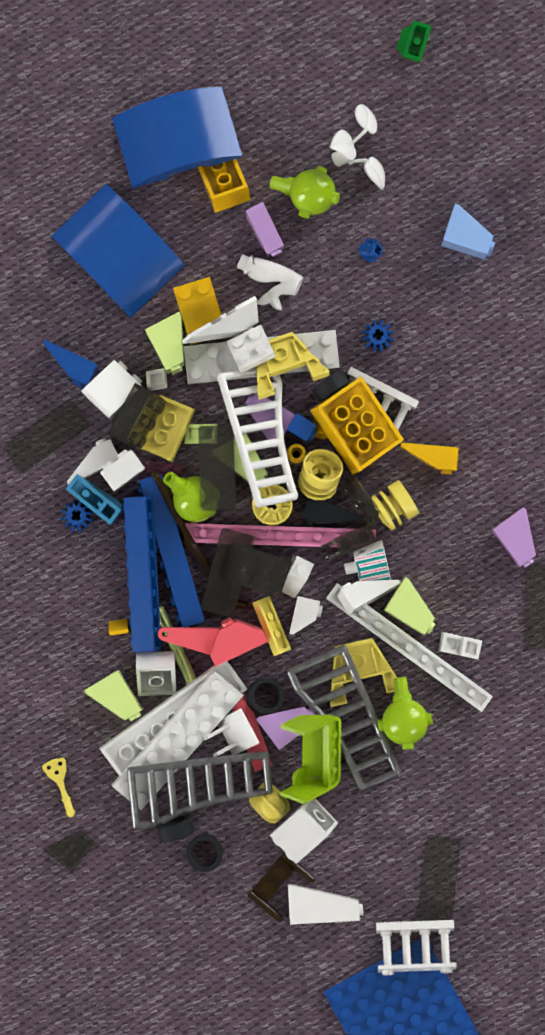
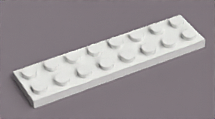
M336 330L295 334L308 348V351L319 359V362L324 367L326 366L327 369L340 368ZM278 336L267 337V338H268V340H269V339H272V338H275V337H278ZM227 342L184 346L188 385L218 382L217 375L219 373L239 370ZM305 365L282 374L309 372ZM257 374L228 380L255 378L257 377Z
M228 661L216 667L214 665L99 747L119 776L213 670L218 672L241 693L248 690Z
M213 670L128 767L187 760L203 742V737L212 732L244 695L218 672ZM126 768L114 781L112 787L130 801ZM166 770L154 772L156 793L167 782ZM147 773L135 774L138 807L140 810L150 801Z

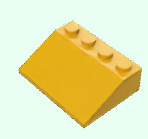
M362 376L310 410L352 474L360 472L404 440Z

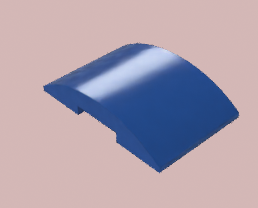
M222 87L198 88L165 95L132 107L112 118L132 188L168 179L169 175L204 165L210 167L243 157Z
M107 184L51 236L130 318L185 266L157 233Z

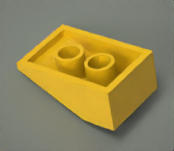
M236 159L210 167L205 165L198 167L215 213L251 200L248 185Z
M210 277L173 288L187 335L209 322L212 324V321L221 316Z

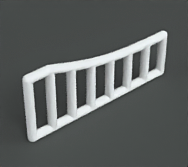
M257 366L243 373L240 370L219 373L217 379L256 507L296 500L298 494L292 477L283 435L282 380L280 374L273 376L274 382H271L275 390V401L234 408L231 398L257 393L258 388L255 385L229 390L226 380L257 374ZM275 408V420L244 426L239 425L238 415ZM275 427V439L245 444L242 434ZM278 447L279 457L250 462L249 451ZM282 465L284 475L256 481L253 470ZM281 483L287 484L288 494L261 499L258 488Z

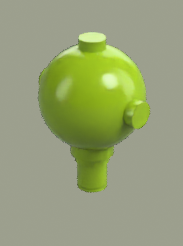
M317 166L316 169L305 170L295 178L272 176L270 181V189L282 191L286 196H290L293 205L299 210L298 215L306 219L310 215L324 213L333 203L337 204L340 198V193L336 192L333 180L326 174L327 169L321 166Z
M168 472L164 476L163 482L172 490L173 504L180 517L190 522H202L215 515L221 495L212 482L199 476H192L186 479L179 478L173 472Z
M407 677L394 678L395 692L394 696H392L393 703L386 708L382 719L377 721L379 731H384L391 741L402 745L403 750L414 749V743L421 740L428 729V725L433 724L432 713H426L422 705L412 700V694L408 690Z

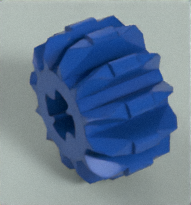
M373 320V327L367 323L366 328L368 330H362V334L368 335L363 337L362 341L369 340L365 347L368 348L372 344V352H375L376 346L379 347L380 352H383L382 345L388 349L390 345L386 341L393 342L394 340L392 337H389V335L394 334V331H387L390 324L383 327V320L380 321L379 325H377L376 320ZM376 331H379V334L382 333L383 335L381 336L380 340H376L377 338H373Z
M72 500L73 507L66 503L65 506L69 510H61V513L67 515L62 517L61 521L68 520L64 527L67 528L72 524L70 530L72 532L75 531L76 526L78 531L82 532L81 525L88 529L89 526L85 522H93V519L87 518V516L93 514V511L86 512L89 508L86 505L82 508L83 503L79 501L77 506L76 501ZM73 512H81V519L79 521L77 519L73 521Z

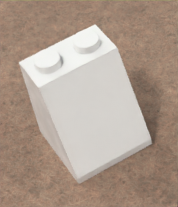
M115 360L81 391L111 421L143 388L141 379L135 374L131 376L127 372L128 367L121 361L117 363Z
M315 798L297 808L270 836L273 842L286 852V856L297 864L332 832L338 822Z

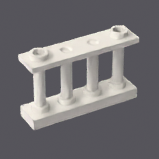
M350 367L347 376L350 377V383L362 376L373 394L377 393V391L384 394L381 406L385 412L394 399L401 403V409L393 422L397 430L400 428L408 410L410 411L411 408L415 410L419 403L418 400L353 367Z
M454 920L376 923V934H380L383 937L384 965H378V973L394 975V972L441 970V973H452V970H456L457 966L456 963H450L448 934H450V931H454ZM419 932V935H421L423 964H411V933ZM431 932H439L441 935L442 963L430 964L429 935ZM392 933H400V936H402L403 965H392L390 936H392Z

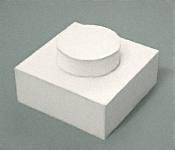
M165 368L146 371L147 389L149 391L167 388Z

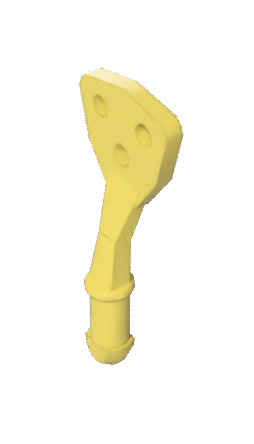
M65 758L52 759L43 764L42 768L46 775L57 783L61 791V801L64 804L66 814L72 818L75 815V810L70 800L71 797L68 796L64 785L67 771Z

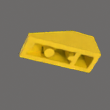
M412 443L400 444L401 449L435 470H440V474L452 475V472L457 471L459 450L457 447Z

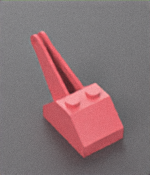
M231 617L221 621V625L218 628L161 627L158 631V637L162 641L210 655L215 667L268 642L261 627L236 618L232 620ZM167 632L168 634L167 636H163L162 633Z

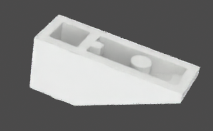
M104 438L95 443L96 446L91 449L67 480L68 485L76 474L83 478H88L102 471L101 467L107 462L111 461L114 463L119 459L111 439L106 440Z
M399 580L357 581L352 585L349 582L340 588L341 591L337 597L348 614L351 615L395 590L401 582Z

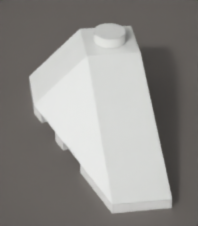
M254 296L239 304L227 314L224 313L212 321V324L209 322L192 332L182 340L183 344L236 337L253 329V326L258 323L256 297Z

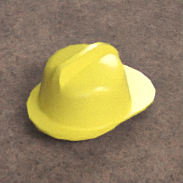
M264 782L259 786L258 789L265 788ZM272 785L273 793L266 796L249 798V802L264 820L275 824L290 811V804L287 798L280 796V791Z

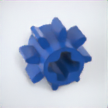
M373 238L365 239V243H361L359 246V255L363 258V261L376 262V257L382 255L383 249L381 244L378 243V240H373Z

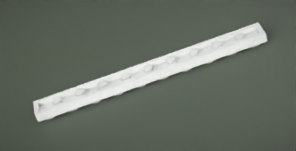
M337 583L326 599L348 614L337 597L342 587ZM367 605L349 615L482 712L492 699V695Z

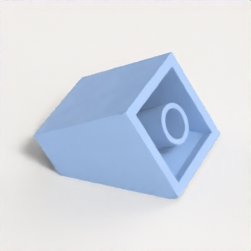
M454 205L441 246L485 260L487 255H491L495 242L492 241L493 235L460 205Z

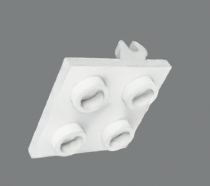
M242 709L225 716L217 725L218 729L203 737L204 740H207L220 732L223 733L228 746L212 754L213 757L219 756L228 750L231 751L232 755H236L259 743Z

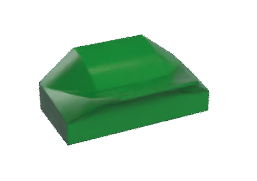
M414 20L410 26L402 29L396 47L402 54V58L421 63L431 25Z

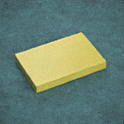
M160 395L137 448L173 462L195 409Z

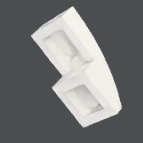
M442 632L438 651L479 659L482 640Z

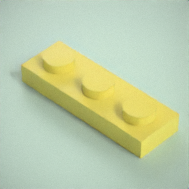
M270 596L253 602V607L273 655L276 656L291 650Z

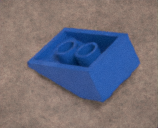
M44 339L43 344L71 378L74 386L84 389L95 378L99 370L96 363Z

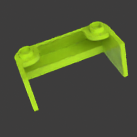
M298 715L280 724V728L302 735V767L293 773L292 786L281 791L280 796L306 804L334 789L339 784L341 778V719L334 715Z

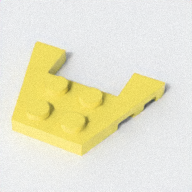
M293 332L269 339L268 341L276 357L257 366L258 399L261 400L275 395V390L270 380L273 376L306 365L313 381L330 376L329 370L319 362L316 356H313L308 351V348Z
M372 637L343 644L347 646L361 679L382 674L386 693L395 692L393 679L397 677ZM342 654L334 657L333 670L346 665ZM350 672L332 679L331 692L344 687V683L353 681ZM346 695L330 701V707L347 704Z

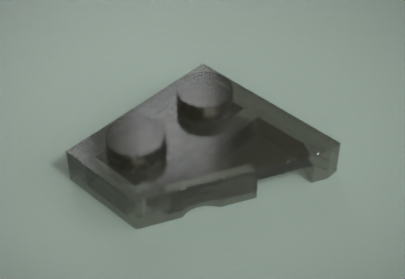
M80 830L46 846L43 850L69 871L73 872L96 841Z

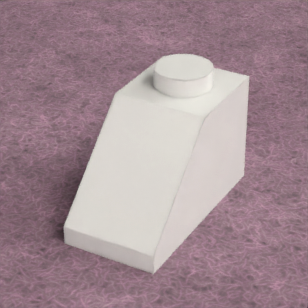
M293 555L277 590L295 598L306 583L314 564Z
M297 596L289 634H295L314 622L317 617H321L323 606L320 605V601Z

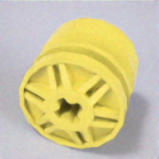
M326 449L313 450L306 455L298 478V487L306 497L323 501L330 499L336 493L343 472V463L339 456Z
M399 480L387 487L390 493L388 497L382 491L378 492L382 499L381 501L375 495L370 497L376 514L391 531L396 529L392 520H395L399 526L402 525L400 515L403 514L407 520H410L419 514L415 503Z
M279 485L259 489L261 499L289 493L284 487ZM254 499L252 501L255 517L261 523L268 526H277L284 523L292 511V501L276 504V509H269L267 506L256 507Z

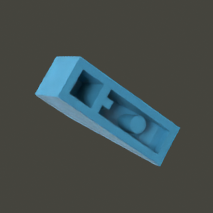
M76 474L66 488L68 492L109 525L116 523L124 513L123 504L79 474Z

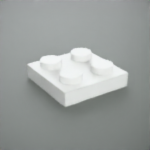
M261 325L226 341L241 373L276 357Z

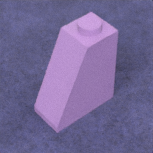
M261 202L246 210V218L266 256L271 255L273 258L281 254L284 244L264 203Z
M255 393L254 395L250 394L245 404L249 406L270 402L271 400L268 398L259 400L258 394ZM282 407L283 435H285L295 414ZM275 408L249 413L255 423L275 420ZM275 427L261 430L267 440L276 438Z
M523 507L495 527L492 532L517 566L521 567L523 565L526 568L534 562L532 558L536 556L527 511Z
M303 706L259 716L256 720L280 750L299 735L280 728V724L298 715H315L310 707L306 709Z

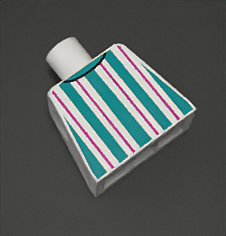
M382 540L355 550L353 552L355 561L344 564L346 575L358 572L360 581L391 580Z

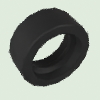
M340 370L322 381L312 391L321 403L347 386L350 381L344 372Z
M270 678L256 680L250 684L246 692L247 705L253 712L260 715L275 713L284 702L283 688L277 681ZM263 685L273 688L276 694L274 704L268 708L260 707L254 699L256 689Z
M180 816L164 824H157L156 831L160 842H170L194 833V827L190 816Z
M210 835L195 837L189 843L186 850L188 863L193 869L200 872L214 870L220 864L223 857V849L220 842ZM208 842L214 846L216 856L210 864L202 865L194 859L193 850L198 843Z

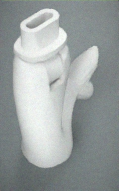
M242 254L237 265L238 269L243 270L244 274H247L255 281L263 283L281 282L272 287L269 292L265 293L257 301L258 305L270 303L276 310H282L279 296L284 294L296 296L303 281V277L293 270L252 255L248 257Z

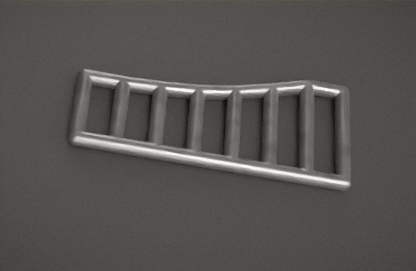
M346 645L339 646L287 670V675L294 691L316 715H325L319 705L356 689L358 690L361 700L327 715H334L340 718L365 707L368 713V718L341 729V753L360 791H364L401 774L400 767L384 731H379L377 721L379 719ZM342 654L346 665L305 683H299L296 676L297 673ZM347 672H350L354 681L314 700L305 692ZM373 725L377 735L350 747L346 746L342 737ZM378 742L381 743L384 753L355 764L351 754ZM388 759L392 770L365 782L363 781L360 771Z
M267 751L127 768L132 824L136 830L154 828L157 824H164L207 806L261 797L262 795L266 796L273 793L270 756ZM262 759L265 788L253 790L251 761ZM243 762L246 791L234 793L231 763ZM224 764L227 794L215 796L212 765ZM204 766L208 799L196 802L193 767ZM185 768L189 805L178 809L174 769ZM166 770L170 813L159 818L154 772ZM147 773L151 820L140 821L135 778V774Z

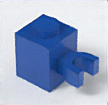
M296 413L286 430L305 443L308 439L312 441L317 433V430H315L316 424Z

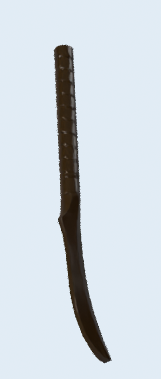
M157 469L151 471L150 474L182 532L184 545L191 551L207 575L212 577L214 567L204 557L183 518L176 512L173 499L165 487Z

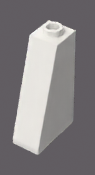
M288 884L290 925L360 921V916H363V904H359L358 899Z

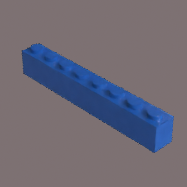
M153 477L139 480L140 485L137 486L139 495L153 496L154 526L157 539L155 540L156 552L160 551L162 558L159 559L161 569L166 570L167 577L164 578L167 589L171 588L173 593L170 596L172 606H176L178 614H175L177 623L182 625V627L205 622L177 524Z
M153 496L124 498L122 508L125 513L123 526L126 532L127 588L129 589L130 597L128 599L131 614L129 625L132 631L130 644L133 652H153L162 649L161 640L158 637L160 612Z

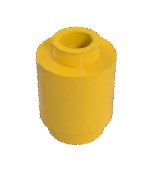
M301 444L291 445L287 450L288 460L293 464L302 463L306 457L305 448ZM298 451L300 457L294 458L293 452Z

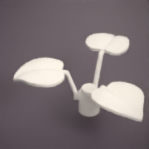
M360 104L355 109V117L359 125L363 127V131L353 140L345 130L338 131L330 144V148L336 151L332 153V160L338 167L349 163V165L360 162L365 163L364 170L366 174L383 190L385 173L380 162L374 157H370L368 160L366 158L355 159L356 150L354 143L367 131L370 134H374L377 130V121L374 114L365 105Z

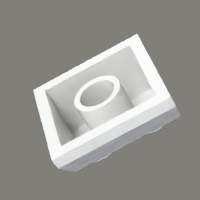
M125 449L117 455L118 460L114 463L109 461L101 467L103 469L100 472L114 492L146 470L132 450L127 451Z
M175 651L136 653L138 696L173 695L176 693Z

